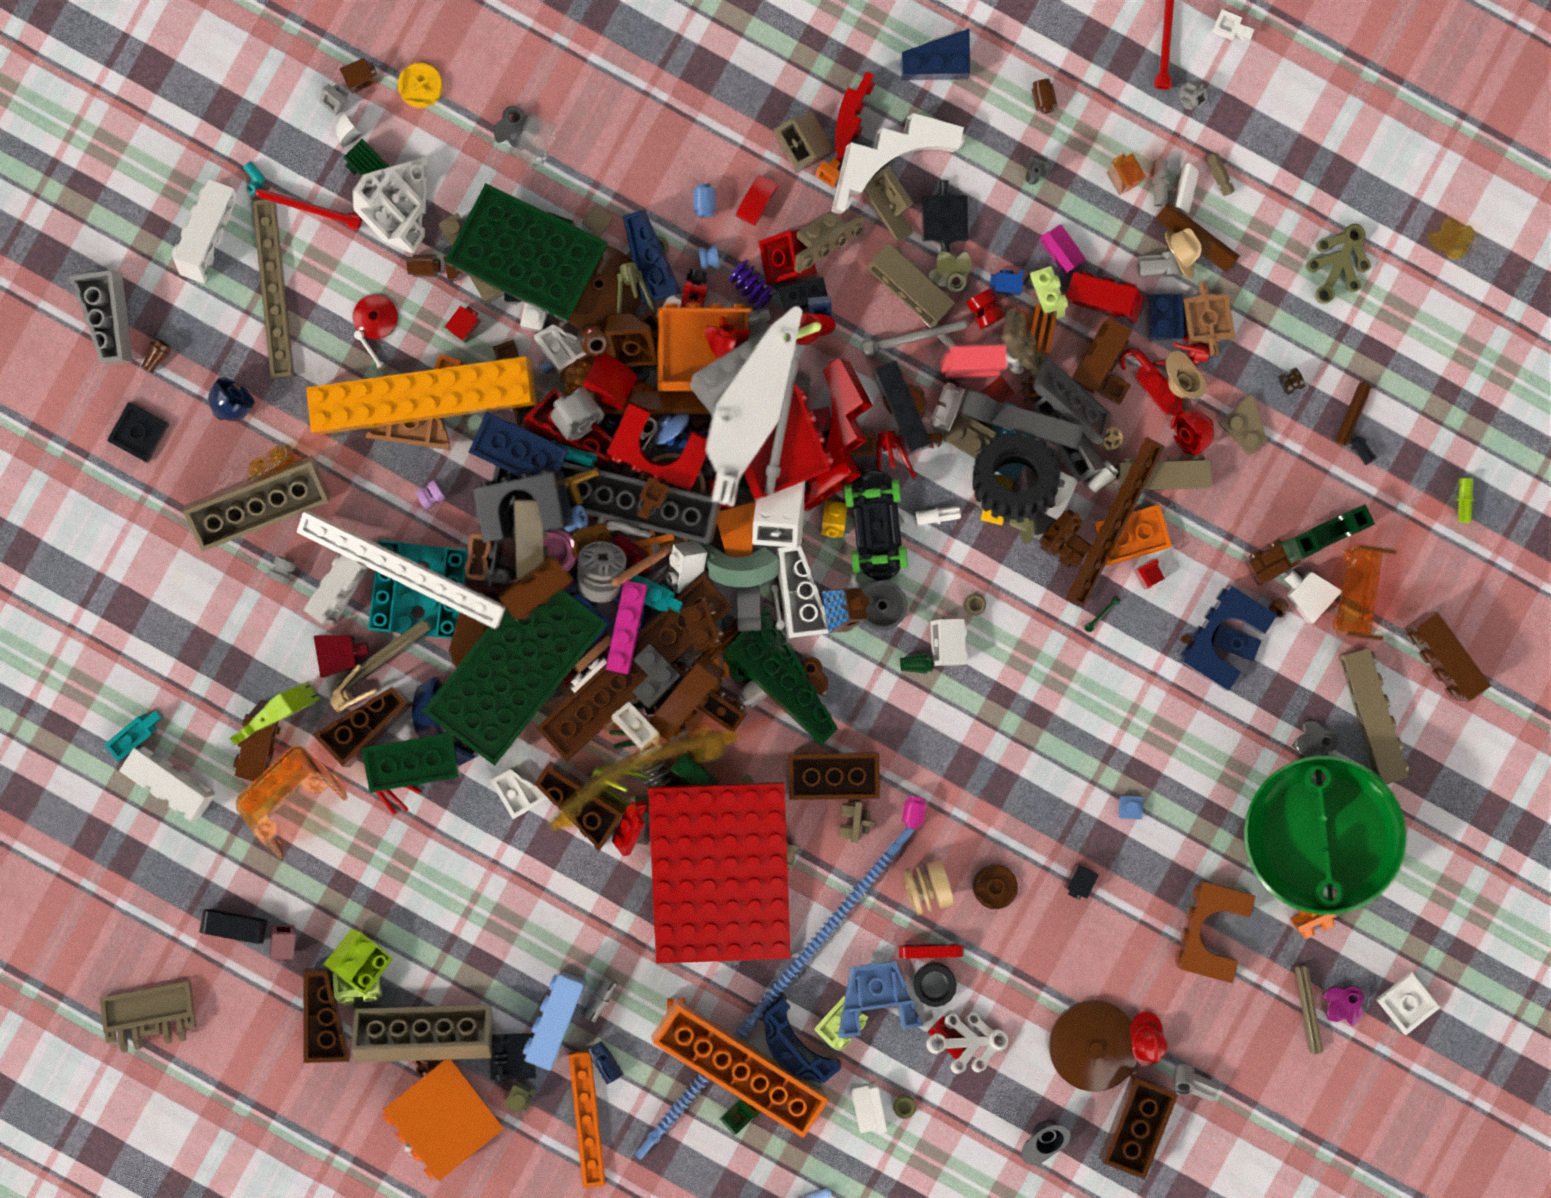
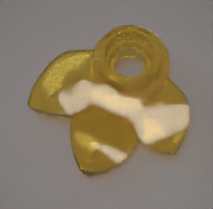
M1446 217L1442 223L1441 231L1428 233V239L1434 249L1444 251L1450 259L1455 260L1466 255L1468 245L1474 239V231L1471 226L1461 228L1457 220ZM1453 245L1459 246L1460 249H1459V250H1455V249L1453 248Z

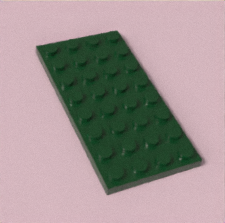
M564 589L551 595V598L543 605L539 604L533 608V612L525 619L519 618L516 620L505 607L499 626L497 628L487 627L422 710L424 714L494 766L607 625V622Z

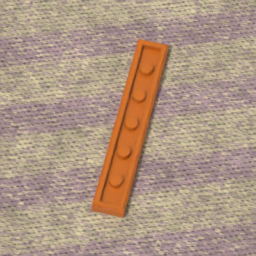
M589 1050L569 1052L583 1188L605 1186L606 1180L592 1057Z

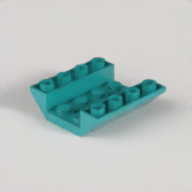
M378 540V545L417 564L426 561L430 565V570L465 586V566L468 560V550ZM375 570L368 630L405 633L421 620L426 619L432 628L423 636L452 639L459 614L458 610ZM416 606H421L425 610V614L421 619H417L413 615V609Z

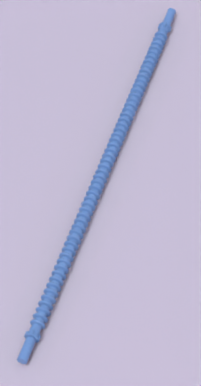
M906 827L895 842L889 844L888 850L885 853L882 852L883 856L881 858L878 857L879 861L877 863H873L875 866L869 868L870 872H865L866 877H861L862 882H857L858 886L856 888L853 887L854 891L848 893L850 896L844 898L845 902L840 903V908L836 907L837 912H832L833 916L831 918L828 917L829 921L823 923L824 927L819 928L820 932L815 933V938L811 937L812 942H807V948L803 947L804 951L798 953L799 957L794 958L795 962L790 963V968L786 967L787 972H782V978L778 977V982L773 983L774 987L769 988L770 992L765 993V998L761 997L762 1002H757V1008H752L753 1012L748 1013L749 1017L744 1018L745 1022L740 1023L741 1027H737V1032H733V1035L742 1040L743 1037H747V1032H751L750 1028L755 1027V1022H760L759 1017H764L763 1013L768 1011V1007H772L771 1003L776 1002L775 998L780 997V992H785L784 987H789L788 983L793 982L792 978L797 977L796 973L801 972L800 968L806 966L805 962H810L809 957H814L813 953L818 952L817 948L822 947L821 943L826 942L825 938L831 936L830 932H835L834 927H839L838 923L843 922L842 918L847 917L846 913L851 912L850 908L852 906H856L855 902H860L859 897H864L863 893L868 892L867 888L872 887L871 883L873 881L876 882L875 878L877 876H881L880 872H885L884 867H889L888 863L893 862L892 858L902 851L901 847L915 832L912 828ZM698 1073L699 1077L694 1078L695 1082L690 1083L691 1087L686 1088L687 1092L682 1093V1098H677L678 1103H673L674 1107L669 1108L670 1112L665 1113L666 1117L661 1118L662 1122L657 1123L656 1129L647 1135L648 1138L635 1153L637 1158L642 1160L652 1146L660 1141L662 1134L668 1132L667 1128L672 1127L671 1123H676L675 1118H680V1112L684 1113V1108L689 1107L688 1103L693 1102L692 1098L697 1097L696 1093H701L700 1088H705V1082H710L709 1078Z

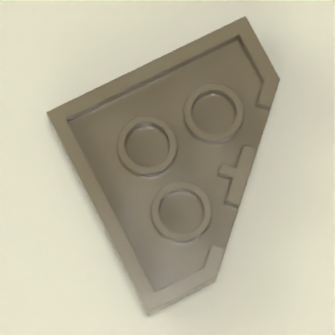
M1016 307L1007 310L1002 339L1014 359L1020 358V364L1026 369L1032 368L1031 373L1037 376L1041 362L1045 357L1041 351L1038 352L1033 333H1028L1023 314H1019Z

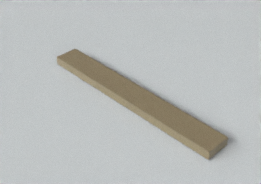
M265 199L252 200L271 379L295 377L276 202Z

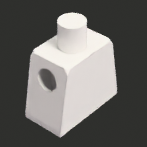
M1291 570L1284 578L1293 587L1287 593V598L1307 623H1314L1342 592L1313 572H1306L1301 577L1294 570Z

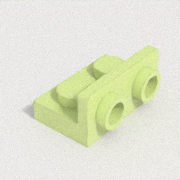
M333 973L334 998L342 1005H352L355 1001L361 1000L373 1002L377 998L383 997V992L380 989V977L369 992L364 995Z
M845 996L841 998L814 1029L832 1048L838 1051L848 1046L851 1041V1037L839 1038L838 1036ZM859 1011L861 1031L866 1025L865 1021L868 1019V1016Z

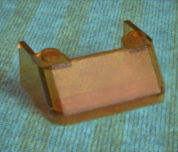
M1362 544L1350 545L1348 549H1345L1343 553L1345 568L1338 615L1333 620V630H1336L1337 635L1363 640L1383 641L1384 636L1371 634L1382 555H1395L1397 550Z
M293 746L286 751L236 799V809L253 834L280 860L284 858L282 843L274 837L277 827L270 816L303 787L311 794H320L327 787H330L344 801L348 799L345 786L302 746Z

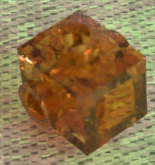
M576 359L573 366H568L564 378H566L564 392L572 395L575 390L583 387L584 381L592 367L590 363Z

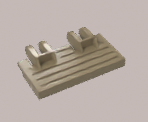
M189 981L100 998L103 1033H105L106 1043L117 1042L116 1032L118 1031L119 1046L122 1053L128 1051L127 1031L132 1030L133 1046L136 1050L142 1048L141 1037L161 1034L160 1023H162L165 1044H171L173 1040L172 1022H176L177 1036L180 1042L186 1041V1029L196 1027L192 987Z

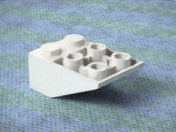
M805 481L756 501L752 544L794 548L802 544Z

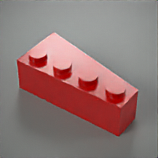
M554 387L525 416L521 427L550 441L554 439L559 444L597 454V462H593L595 464L594 467L605 469L613 461L610 459L611 455L607 454L613 438L596 423H593L590 426L593 430L577 440L572 441L570 438L566 440L550 416L556 408L554 403L559 398L565 397Z

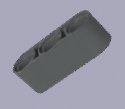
M760 585L737 587L738 631H761Z

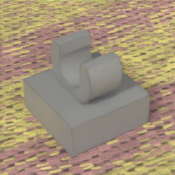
M327 84L322 89L319 102L334 115H338L342 111L349 93L345 92L342 95L338 92L340 85L336 84L332 87L330 84Z

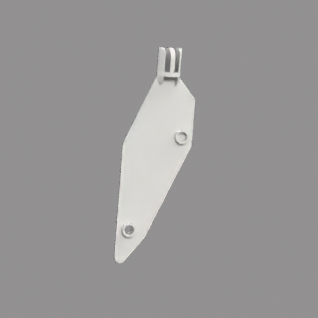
M798 306L790 309L771 325L715 405L706 452L717 472L711 500L713 502L719 501L721 504L727 503L730 506H734L739 478L779 421L802 310ZM784 334L787 335V341L783 339Z

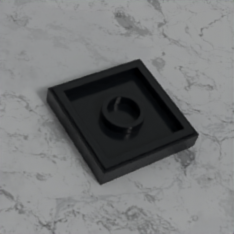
M128 402L107 441L148 463L169 423Z

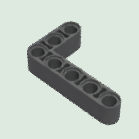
M970 390L967 391L961 413L977 421L1014 432H1022L1025 435L1031 434L1035 438L1074 449L1078 447L1084 428L1071 422L1000 403L986 395Z

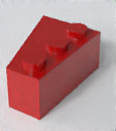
M1081 271L1080 274L1073 272L1066 294V299L1069 303L1093 311L1107 312L1117 318V315L1130 318L1131 323L1137 324L1144 297L1136 288V285L1129 282H1124L1123 285L1115 283L1114 279L1102 276V279L1093 277L1092 273Z

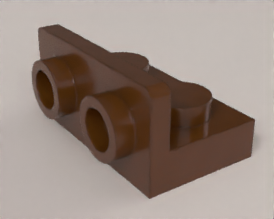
M705 598L702 599L701 603L682 609L696 653L722 645L720 638L724 637L720 624H715L713 617L717 616L713 603L709 604Z

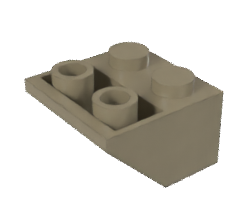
M813 112L792 118L774 129V136L795 173L835 151Z

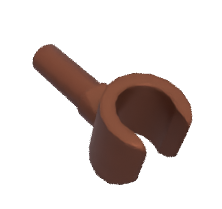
M412 1061L417 1067V1075L421 1078L425 1069L429 1072L432 1070L431 1067L421 1063V1061Z

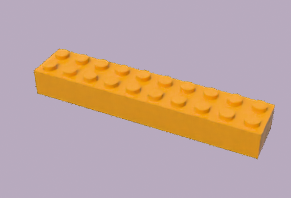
M527 357L306 387L311 432L319 435L537 405L532 360Z

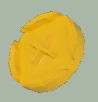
M413 63L400 73L398 91L402 99L409 106L427 108L434 105L440 99L443 91V81L439 72L433 66L426 63Z

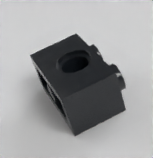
M823 277L779 288L785 313L795 306L801 309L807 308L808 298L828 296Z

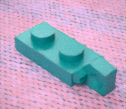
M635 575L627 580L648 585L645 605L660 612L664 611L667 613L668 609L678 613L681 612L684 605L682 602L674 599L676 594L671 592V590L639 575Z
M159 710L154 711L149 716L145 713L137 716L105 743L104 746L117 762H121L131 753L133 748L139 747L158 729L155 724L164 716Z

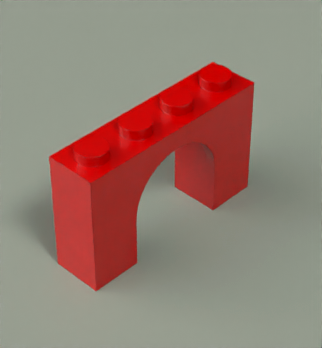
M631 401L608 449L607 454L611 455L610 459L621 464L625 461L631 464V468L637 472L643 473L646 471L653 474L652 478L664 483L666 480L672 483L674 488L690 491L707 456L706 447L709 437L693 430L684 451L676 460L669 463L652 461L645 455L640 443L641 434L651 410Z

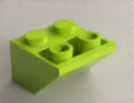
M351 928L323 965L343 981L366 995L393 958L362 932Z

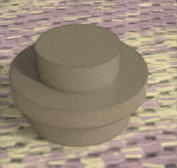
M970 594L964 600V609L968 614L978 616L985 611L986 600L980 594Z

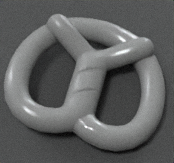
M608 521L607 523L608 531H622L625 536L630 534L644 538L651 536L649 531L639 529L637 526L617 521Z

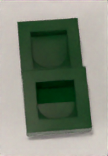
M739 1099L719 1119L733 1135H737L761 1111L744 1100Z

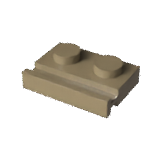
M959 411L950 432L946 431L942 439L975 459L977 454L981 452L984 444L990 445V439L998 436V434Z

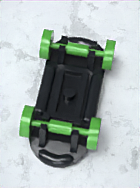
M871 469L864 471L860 477L854 480L853 485H845L847 507H853L857 550L852 551L853 572L861 573L862 570L869 578L886 580L895 576L900 569L908 568L906 546H902L897 503L901 502L899 479L892 480L886 472Z

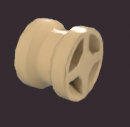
M1114 427L1107 428L1105 439L1100 443V446L1107 451L1117 449L1123 443L1122 432Z

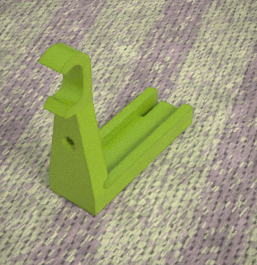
M306 681L275 696L248 725L235 735L229 737L233 745L242 742L257 730L320 700L319 696L312 698L317 694L314 688L311 686L306 689V687L311 685L310 682Z

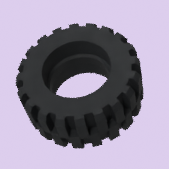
M1009 432L1003 433L1000 439L997 436L990 439V445L984 444L981 452L975 458L972 479L975 498L977 502H981L983 510L985 512L990 510L992 517L997 519L1001 516L1004 522L1009 523L1010 519H1016V523H1023L1024 518H1028L1031 521L1036 519L1037 513L1040 515L1044 514L1047 511V507L1051 506L1055 500L1060 481V464L1058 458H1054L1055 452L1051 447L1047 449L1046 442L1042 439L1039 441L1035 440L1034 435L1022 436V432H1015V435L1011 436ZM1020 463L1034 471L1037 476V483L1029 490L1012 492L1001 487L995 480L994 475L1000 467L1006 464Z

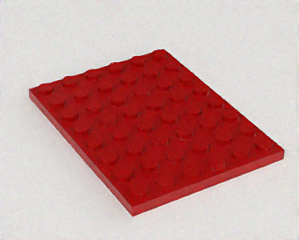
M785 782L648 787L656 964L791 959Z

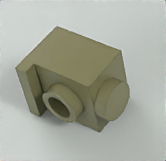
M516 1080L504 1106L518 1113L522 1109L527 1110L536 1089Z

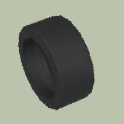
M932 962L925 964L918 969L913 982L916 996L927 1006H944L952 1000L956 993L957 984L955 976L942 963ZM934 971L945 975L948 981L947 991L944 995L937 998L927 996L922 990L923 978L928 973Z

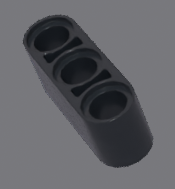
M203 909L199 932L211 936L263 944L268 920L219 910Z

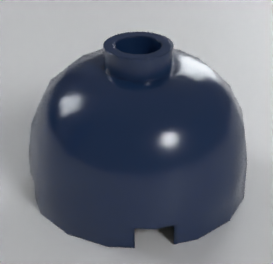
M225 377L218 378L212 385L208 393V403L213 411V415L219 420L239 421L252 410L255 401L244 387L241 386L239 390L233 385L235 381Z

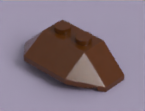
M486 590L479 592L504 605L499 599L500 594ZM460 611L449 647V654L455 667L458 666L489 626Z

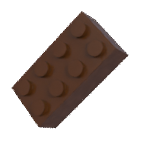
M1425 612L1404 627L1407 632L1405 634L1412 645L1416 644L1419 648L1420 657L1425 663L1429 662L1434 669L1432 670L1433 675L1438 681H1442L1447 687L1445 691L1452 700L1470 702L1491 687L1438 612Z
M879 752L788 753L789 800L880 799Z
M1132 1074L1099 1156L1102 1163L1145 1180L1178 1094L1173 1089Z

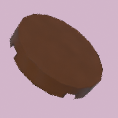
M991 864L983 867L976 874L973 880V891L981 905L989 909H1002L1014 901L1018 892V884L1015 875L1008 868L1002 865Z

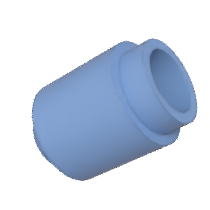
M698 184L697 188L693 189V207L696 217L708 218L714 216V211H716L715 188L710 187V184Z

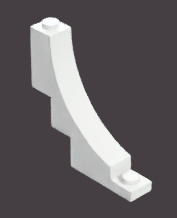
M912 113L907 116L904 133L881 128L876 133L873 148L850 143L846 146L831 212L838 214L845 212V209H848L851 203L849 193L853 195L861 193L872 176L883 165L897 156L918 150L931 149L948 152L958 150L964 143V127Z

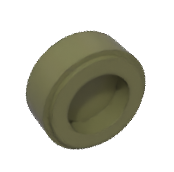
M909 1095L898 1096L893 1104L894 1112L902 1119L912 1117L916 1111L914 1099Z

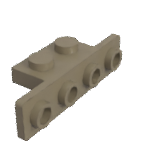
M888 166L878 174L875 173L863 191L896 242H899L913 233L912 228L902 214L913 205V202Z
M830 211L798 231L797 239L808 248L797 254L795 271L799 273L804 269L810 268L815 262L827 257L835 249L843 247L849 240L860 236L864 230L865 217L860 214L845 224Z

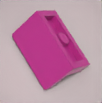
M1061 224L1039 238L1040 243L1064 276L1086 261L1085 256Z

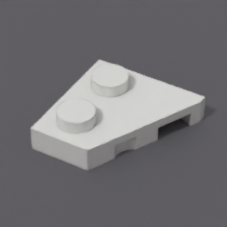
M553 324L534 335V340L558 374L589 356L582 350L576 336L565 333L561 328Z
M512 769L490 780L512 819L548 799L535 784Z

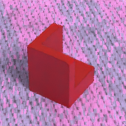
M1153 559L1134 569L1144 589H1149L1154 584L1165 579L1158 566V559Z

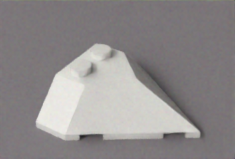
M427 156L364 174L353 190L355 212L383 241L409 253H415L425 237L422 217L426 212L427 178H424V165H427Z

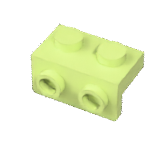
M1052 267L1031 272L1030 277L1043 313L1054 312L1056 319L1065 317V308L1068 307L1067 299L1064 294H1061L1059 289L1061 288L1058 275H1054Z

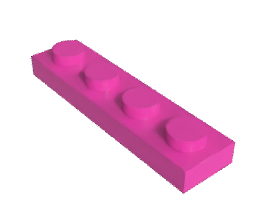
M626 581L623 584L606 670L630 674L648 585Z

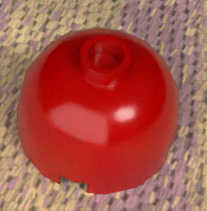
M1196 409L1186 410L1171 419V430L1175 428L1177 434L1173 436L1174 440L1186 454L1194 453V455H1198L1207 449L1214 440V423L1202 411Z

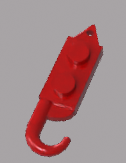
M1135 348L1125 350L1119 359L1120 367L1122 370H1126L1125 359L1128 356H1134L1142 366L1136 373V380L1164 415L1175 416L1178 412H1183L1182 402L1184 400L1172 393L1167 379L1150 362L1145 354Z

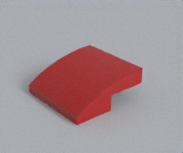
M607 353L596 356L583 387L603 395L602 402L623 410L638 376L619 360Z

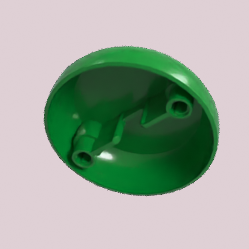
M1314 756L1293 761L1281 767L1262 783L1255 793L1246 814L1244 843L1249 863L1256 877L1274 897L1284 904L1306 913L1337 915L1368 905L1390 886L1402 865L1405 855L1406 825L1400 804L1394 793L1375 773L1354 761L1344 758ZM1315 773L1317 784L1314 783L1312 780V777ZM1321 773H1323L1326 777V780L1323 784ZM1332 886L1337 890V896L1334 899ZM1326 887H1327L1328 898H1326V897L1324 896V893H1323V892H1324V889H1325Z

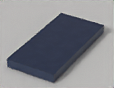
M486 411L469 449V453L519 477L522 474L533 472L535 476L541 475V470L554 468L555 472H560L569 452V449L490 411Z

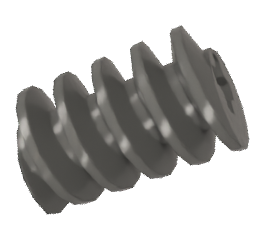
M657 760L639 767L646 768L642 776H649V779L644 782L645 785L676 786L668 785L673 780V777L665 776L670 772V768H662L667 763V760Z

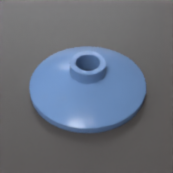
M669 414L662 416L658 421V429L652 437L654 444H664L675 438L688 424L690 415L671 414L669 416Z

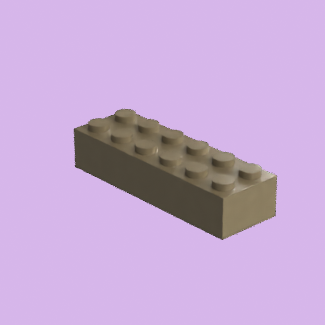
M309 456L185 505L183 513L203 552L329 503L330 494L313 456Z
M491 1005L355 1009L351 1044L355 1063L491 1058L493 1036Z

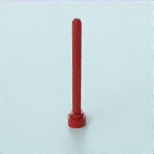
M1165 0L1160 72L1154 78V88L1160 90L1172 88V78L1168 72L1174 0Z
M257 189L255 191V195L259 198L343 222L345 226L354 231L359 230L362 218L354 211L344 214L267 190Z

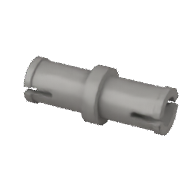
M1166 159L1153 161L1154 180H1152V186L1154 187V206L1164 207L1168 202L1170 180L1167 177L1168 160Z
M606 976L599 991L592 996L593 1000L583 1016L588 1020L591 1018V1022H596L604 1006H608L609 998L619 983L614 979L611 981V977Z

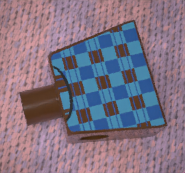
M861 588L822 591L829 633L848 632L866 620V608L869 606L870 601L863 594Z

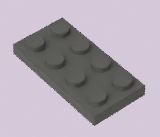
M1049 357L1041 362L1033 389L1036 390L1038 395L1044 397L1052 404L1055 410L1061 412L1069 422L1083 426L1082 432L1085 436L1099 445L1105 439L1111 413Z

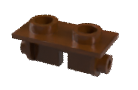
M1070 509L1064 511L1054 522L1059 527V530L1057 531L1050 527L1042 536L1040 544L1046 549L1049 548L1053 556L1058 551H1062L1068 539L1080 530L1083 521L1077 512L1074 513Z

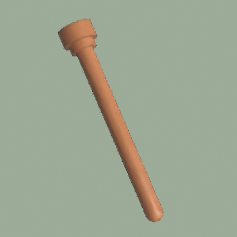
M678 537L613 578L612 585L615 587L621 585L672 553L673 544L694 540Z

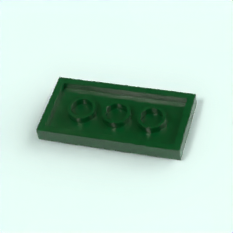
M450 732L362 748L369 793L460 777L454 738Z

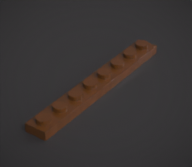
M1146 437L1141 445L1139 453L1131 465L1129 473L1121 485L1119 493L1111 505L1109 513L1100 527L1099 533L1090 547L1089 553L1080 567L1073 585L1069 589L1065 599L1068 602L1083 608L1085 607L1165 447L1164 445Z

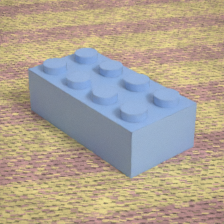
M562 970L559 975L555 974L548 988L552 991L551 995H546L540 1008L543 1015L542 1017L538 1016L531 1031L535 1033L534 1038H529L523 1054H526V1062L549 1071L551 1070L586 983L585 979Z

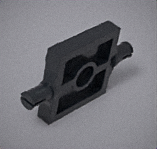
M940 180V194L922 196V242L941 244V251L950 253L951 243L968 241L967 196L949 194V180Z

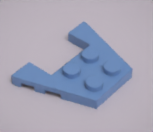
M896 961L850 967L838 1034L839 1038L860 1036L858 1012L871 1009L899 1006L901 1029L923 1026V1022L915 1010L916 1006L906 990L907 986Z

